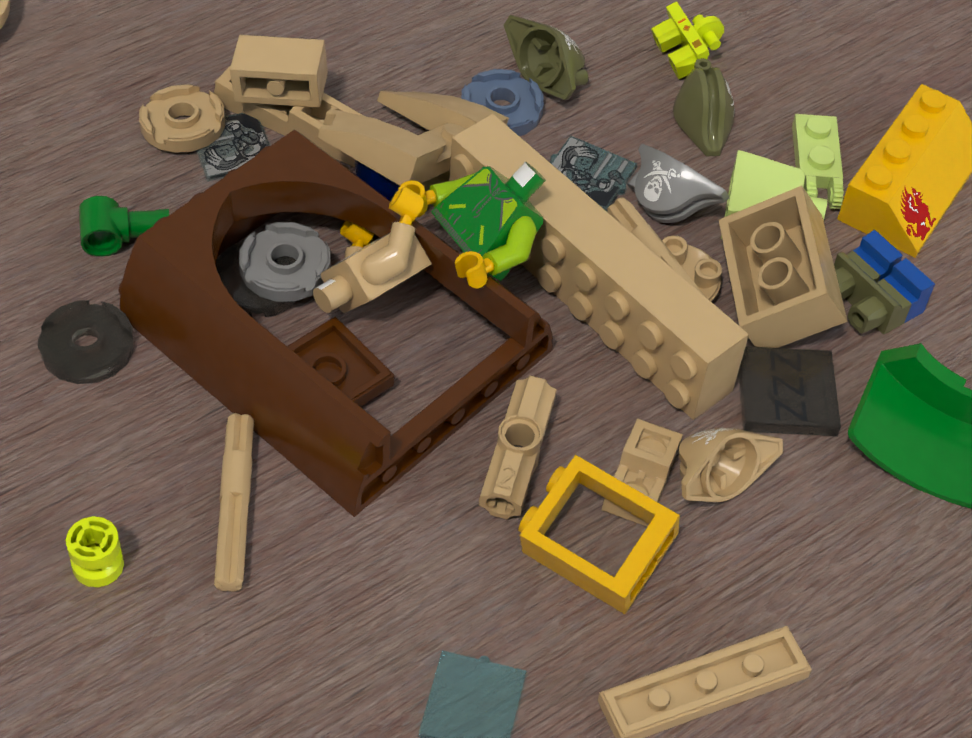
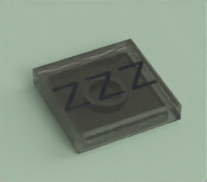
M745 347L738 371L743 430L761 433L838 436L841 423L832 351Z

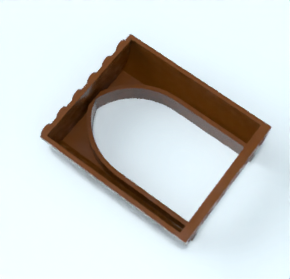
M294 129L271 146L263 148L258 155L239 168L229 171L223 179L204 192L194 195L188 203L175 212L159 219L153 227L138 236L128 259L123 280L118 289L120 294V317L232 413L250 415L254 420L253 431L355 517L553 350V337L549 323L541 318L535 309L487 274L488 280L486 284L478 289L469 286L466 277H458L455 260L460 253L417 220H414L411 226L416 228L415 236L432 263L423 270L511 338L391 436V432L244 311L229 294L216 269L217 256L279 212H304L335 217L363 227L380 238L391 232L394 222H399L401 216L389 209L391 201L302 133Z

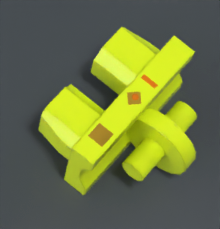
M676 1L666 6L669 19L651 28V31L661 53L681 44V48L667 55L672 70L677 78L681 79L689 75L692 69H694L696 60L701 58L708 59L709 50L707 47L711 50H716L720 47L721 42L719 39L724 33V26L718 17L707 16L704 18L703 15L695 16L692 20L694 25H692Z

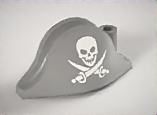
M645 144L640 145L638 151L641 156V168L627 185L635 192L638 201L647 215L653 220L662 223L678 222L704 207L724 203L730 198L725 189L684 163L660 150Z

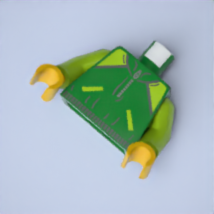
M524 162L510 179L491 166H486L478 172L462 178L430 185L428 191H425L422 183L412 180L404 182L398 188V190H402L403 187H407L422 197L424 205L417 217L425 214L429 204L435 207L431 213L464 252L455 260L457 275L460 278L466 277L468 285L476 289L486 284L488 280L487 273L502 281L512 267L525 262L529 258L536 233L543 224V216L530 203L529 198L546 180L527 162Z

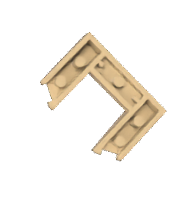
M380 91L378 102L429 131L416 135L408 130L375 118L330 109L325 116L323 123L325 126L320 127L318 138L398 185L411 180L423 183L450 170L453 136L492 113L506 125L509 118L483 105L454 96L417 91Z

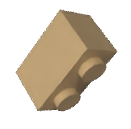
M239 35L230 66L235 102L320 107L328 74L325 40Z

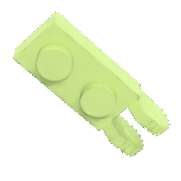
M795 114L792 123L795 166L802 169L805 173L803 188L812 197L818 196L817 188L827 189L829 208L841 209L844 188L837 117Z

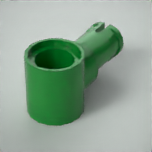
M90 197L79 206L82 249L93 256L103 257L112 255L122 247V243H129V239L138 238L139 235L153 227L159 219L169 216V209L128 211L127 207H119V204L110 197Z

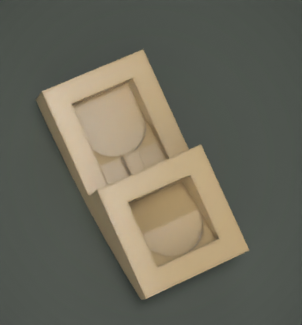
M637 419L623 449L620 464L614 477L659 502L683 434ZM604 498L602 511L648 527V523Z

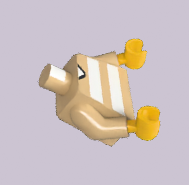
M403 187L402 190H398L394 194L389 204V209L399 214L401 218L399 222L392 224L389 234L370 244L368 243L373 238L374 233L348 221L343 223L340 234L351 241L352 246L346 248L343 260L321 272V278L324 283L313 290L314 299L321 310L330 313L339 307L343 313H346L375 299L432 264L415 236L416 228L411 226L424 205L423 199L419 194L407 187Z

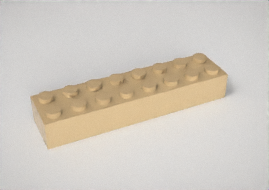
M493 113L452 137L449 181L478 172L486 166H491L510 179L524 162L533 166L545 178L546 181L529 198L530 203L543 216V224L536 233L529 258L519 265H523L532 273L546 291L554 293L564 302L578 320L586 322L597 332L606 346L615 349L629 361L639 376L650 380L664 393L671 405L682 409L693 420L733 392L749 336L745 330Z

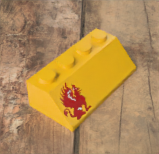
M921 84L848 184L837 220L865 234L876 230L896 249L916 258L972 174V121L961 102L938 90Z

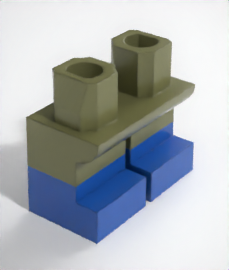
M876 230L862 237L860 246L846 255L844 252L838 253L834 267L842 300L846 299L852 305L847 316L850 324L861 334L877 328L885 335L924 312L935 283L907 258L901 261L903 255Z

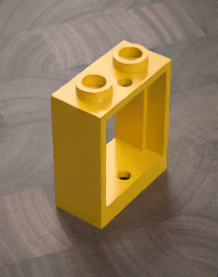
M575 455L566 468L559 466L552 474L546 487L548 495L539 508L534 505L531 506L522 518L518 531L521 533L522 552L621 613L626 614L678 535L680 515ZM579 483L649 524L615 577L544 535Z

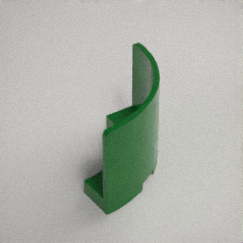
M922 343L881 351L848 428L849 438L869 459L897 479L937 498L972 509V390L964 387L967 379L941 364L927 351Z

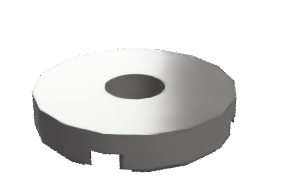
M275 222L266 225L265 231L259 232L257 235H255L254 231L245 239L239 251L240 275L246 286L259 297L276 302L297 301L312 296L313 290L324 283L321 278V272L330 268V248L326 241L324 243L319 238V233L309 226L295 222ZM282 256H289L296 260L290 265H279L274 262Z

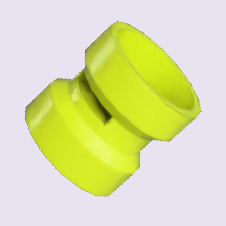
M95 516L83 518L74 523L68 530L65 541L76 579L88 587L97 588L107 586L117 580L123 571L124 560L117 528L114 524L103 517Z

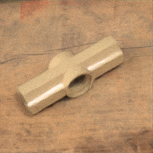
M529 376L526 379L516 381L505 419L499 426L497 444L479 498V506L489 511L492 516L508 519L511 516L521 515L533 472L538 466L540 448L556 398V389L551 387L546 379Z

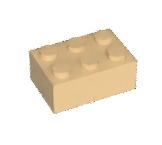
M803 186L719 219L739 326L749 334L748 338L761 354L848 322L822 214Z

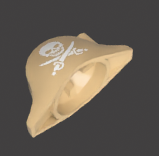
M713 428L688 436L679 446L682 497L689 501L724 502L736 497L746 490L783 454V439L735 428Z

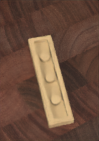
M788 626L599 692L598 703L615 738H645L804 680L809 677L812 669Z

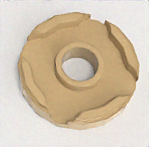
M174 85L158 90L150 96V102L146 106L143 104L139 110L141 133L149 144L160 150L174 153L196 151L209 146L221 136L226 126L224 104L217 94L210 90L209 94L200 92V87L194 85ZM179 116H190V117L187 118V119H182V120L175 119L176 117H179Z

